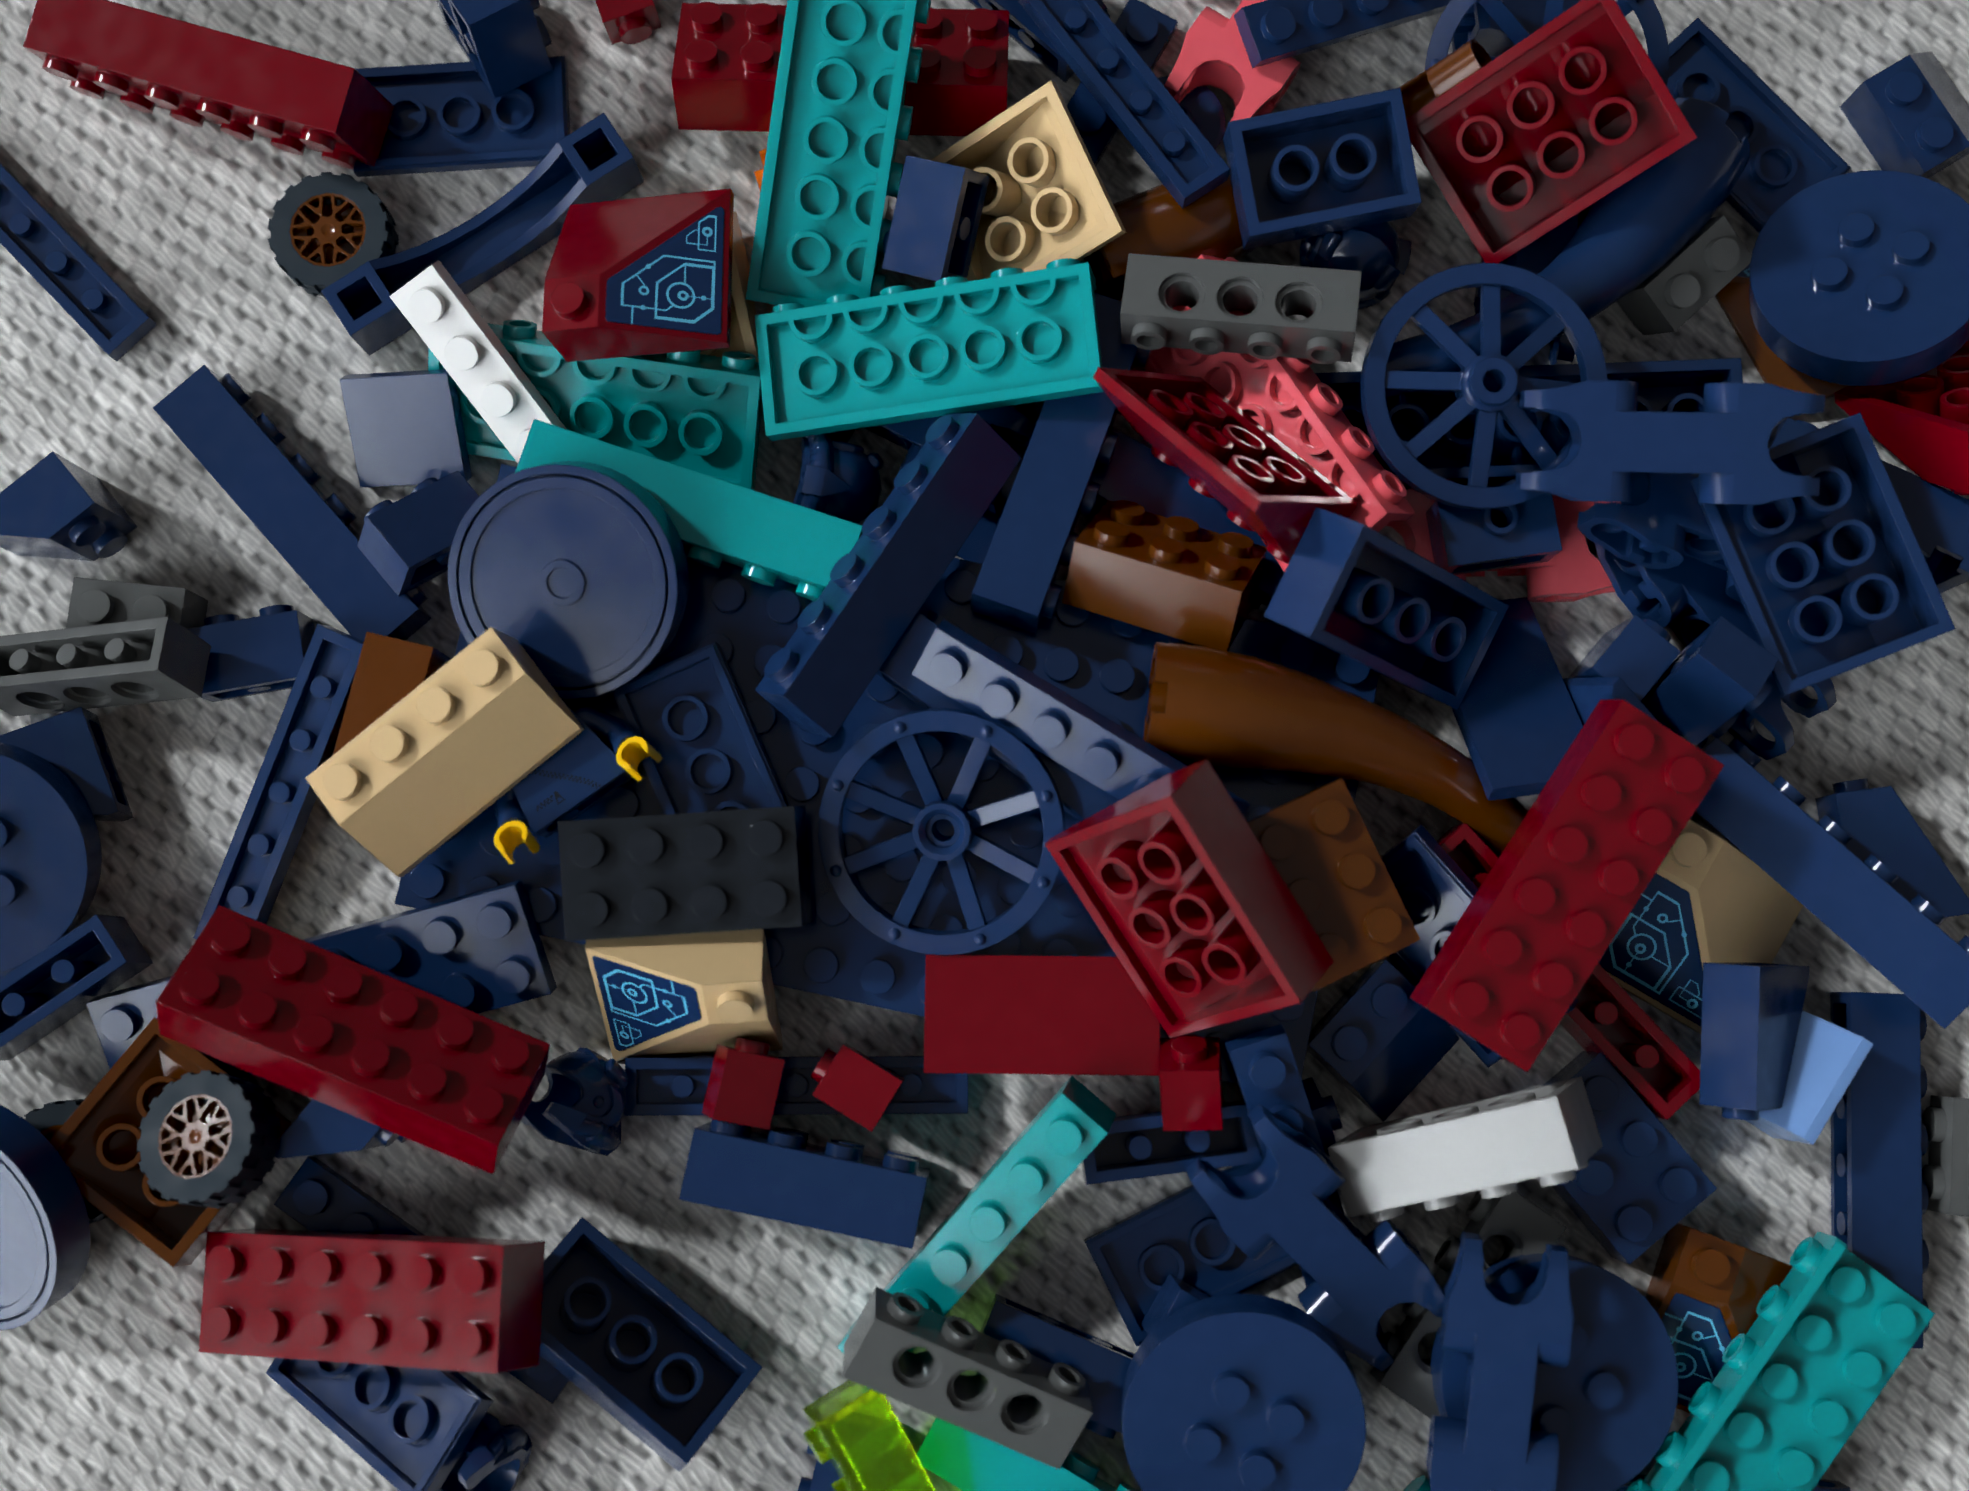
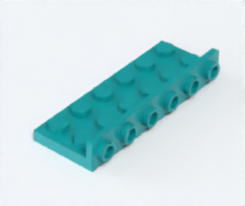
M787 0L746 300L773 305L799 303L805 307L826 304L827 298L840 294L856 295L859 299L879 296L880 291L885 288L886 275L877 274L880 252L884 253L883 239L885 233L890 230L892 223L891 219H886L889 196H898L904 164L895 162L898 139L908 141L912 123L913 106L904 105L907 82H918L923 48L913 46L917 23L927 25L931 0Z
M1070 258L1058 259L1048 263L1046 269L1024 272L1020 268H1002L993 271L990 274V278L969 281L965 277H946L936 281L935 287L913 290L912 287L905 285L890 286L882 289L879 296L859 299L856 295L840 294L827 298L826 304L805 307L799 303H784L774 306L771 309L772 313L754 315L766 437L771 441L939 417L945 414L965 413L1104 392L1093 378L1098 367L1103 366L1094 291L1097 290L1096 279L1089 262L1080 263L1079 260Z
M506 320L503 322V325L487 323L567 430L755 490L762 410L759 362H756L755 355L740 351H727L722 353V357L704 355L701 354V350L566 362L542 331L537 330V324L534 322ZM429 349L428 370L445 369ZM456 384L468 454L515 461Z
M1819 1231L1814 1237H1807L1794 1250L1790 1258L1792 1269L1780 1286H1772L1761 1297L1756 1307V1313L1759 1316L1748 1332L1737 1335L1725 1349L1722 1361L1725 1364L1713 1382H1705L1696 1390L1688 1405V1410L1691 1413L1678 1432L1673 1430L1667 1434L1663 1444L1654 1456L1657 1462L1643 1481L1641 1479L1636 1480L1626 1491H1813L1935 1313L1846 1249L1847 1244L1838 1237Z

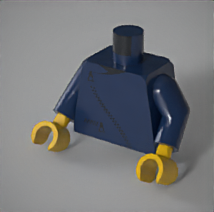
M566 704L584 730L494 802V812L498 825V830L494 836L495 846L511 865L515 863L512 855L513 851L520 844L525 843L532 854L537 853L540 850V845L529 831V826L534 834L545 838L558 831V822L572 821L633 778L641 781L643 777L638 773L639 763L646 757H652L657 763H660L662 760L661 754L645 739L639 737L625 720L592 706L579 707L574 710Z

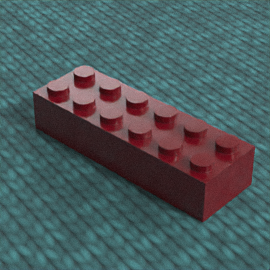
M37 0L23 44L24 48L44 61L42 68L45 71L71 80L70 88L83 95L103 100L105 92L121 96L119 101L126 106L145 113H153L156 106L170 110L169 115L192 126L203 127L206 120L220 124L221 131L242 140L253 141L255 134L270 138L271 145L292 154L303 155L305 148L322 153L321 158L346 169H354L355 162L370 166L375 165L376 159L379 158L394 109V105L355 68L108 0Z
M682 3L671 76L679 130L769 132L787 5H769L765 3ZM930 7L927 25L917 23L913 46L923 48L918 82H907L904 105L913 106L909 135L967 136L1007 110L1009 10H989L985 8L974 10L935 9Z
M1624 699L1600 700L1409 998L1528 1073L1724 765Z
M221 905L218 906L156 1000L160 1035L491 1174H494L544 1077L551 1045Z
M238 1229L207 1232L199 1352L496 1374L539 1366L545 1241L281 1229Z

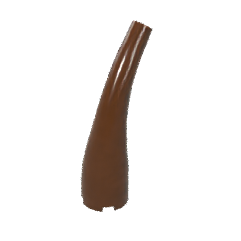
M1472 39L1426 71L1397 87L1401 89L1406 119L1491 62L1492 59L1478 41ZM1229 175L1226 182L1184 209L1180 207L1163 184L1114 203L1113 205L1126 233L1085 257L1084 261L1085 263L1089 262L1096 279L1097 290L1094 292L1122 301L1129 253L1196 259L1201 254L1221 259L1232 257L1239 261L1256 248L1243 249Z
M1156 642L1154 645L1143 740L1180 762L1198 763L1207 759L1210 765L1295 771L1353 779L1386 787L1435 806L1462 823L1467 824L1473 831L1485 839L1486 845L1499 857L1529 812L1516 797L1488 801L1473 761L1423 727L1351 692L1306 673L1253 656L1196 645Z

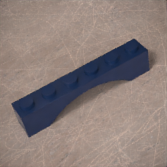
M602 113L558 141L545 158L520 183L475 217L419 246L390 256L367 261L321 290L349 335L370 356L413 328L389 296L430 265L440 261L466 295L558 237L570 205L616 200L643 183L644 180L633 155L607 116Z

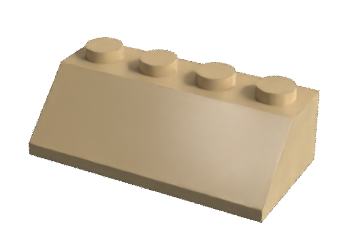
M490 627L305 779L338 825L397 877H403L580 734L584 728L519 641Z

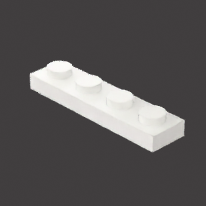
M440 261L430 265L389 296L517 463L520 460L534 419L566 429Z

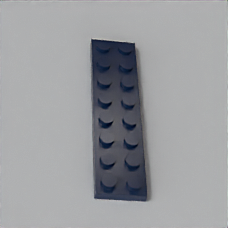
M521 880L303 939L306 942L477 1014L550 995L557 988ZM172 976L100 995L86 1003L110 1069L154 1017L158 1018L156 1000ZM203 1053L231 1076L242 1078L253 1075L248 1071Z

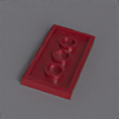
M926 954L924 1073L1159 1076L1160 1022L1118 957Z

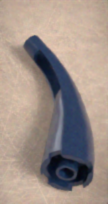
M1676 98L1675 101L1697 138L1596 201L1564 250L1548 267L1538 274L1563 290L1580 307L1588 320L1634 290L1670 261L1700 232L1730 195L1747 166L1750 158V145L1747 136H1743L1739 140L1735 133L1725 124L1730 114L1720 107L1704 100ZM1515 293L1500 301L1501 355L1506 357L1550 317L1537 304ZM1479 312L1448 326L1478 356H1480ZM1563 330L1560 331L1551 341L1565 335V332ZM1420 334L1394 342L1386 366V371L1460 372L1461 370L1427 334ZM1385 390V398L1413 391Z

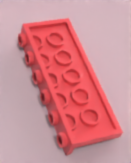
M1201 254L1197 258L1239 262L1238 260L1232 257L1221 259L1215 256H1209L1204 254ZM1176 306L1172 309L1186 311L1191 308L1188 306ZM1243 310L1229 312L1237 316L1249 314ZM1162 347L1151 351L1147 365L1144 368L1146 372L1201 377L1357 502L1358 505L1349 518L1350 520L1380 532L1390 521H1407L1415 513L1405 498L1407 491L1403 483L1394 474L1382 467L1373 454L1375 447L1371 439L1361 429L1351 424L1341 410L1343 407L1341 398L1330 386L1319 380L1310 367L1312 365L1310 360L1291 357H1277L1264 360L1255 358L1250 354L1231 352L1204 355L1194 352L1192 349ZM1260 536L1264 544L1267 545L1268 542ZM1275 558L1285 573L1288 564Z

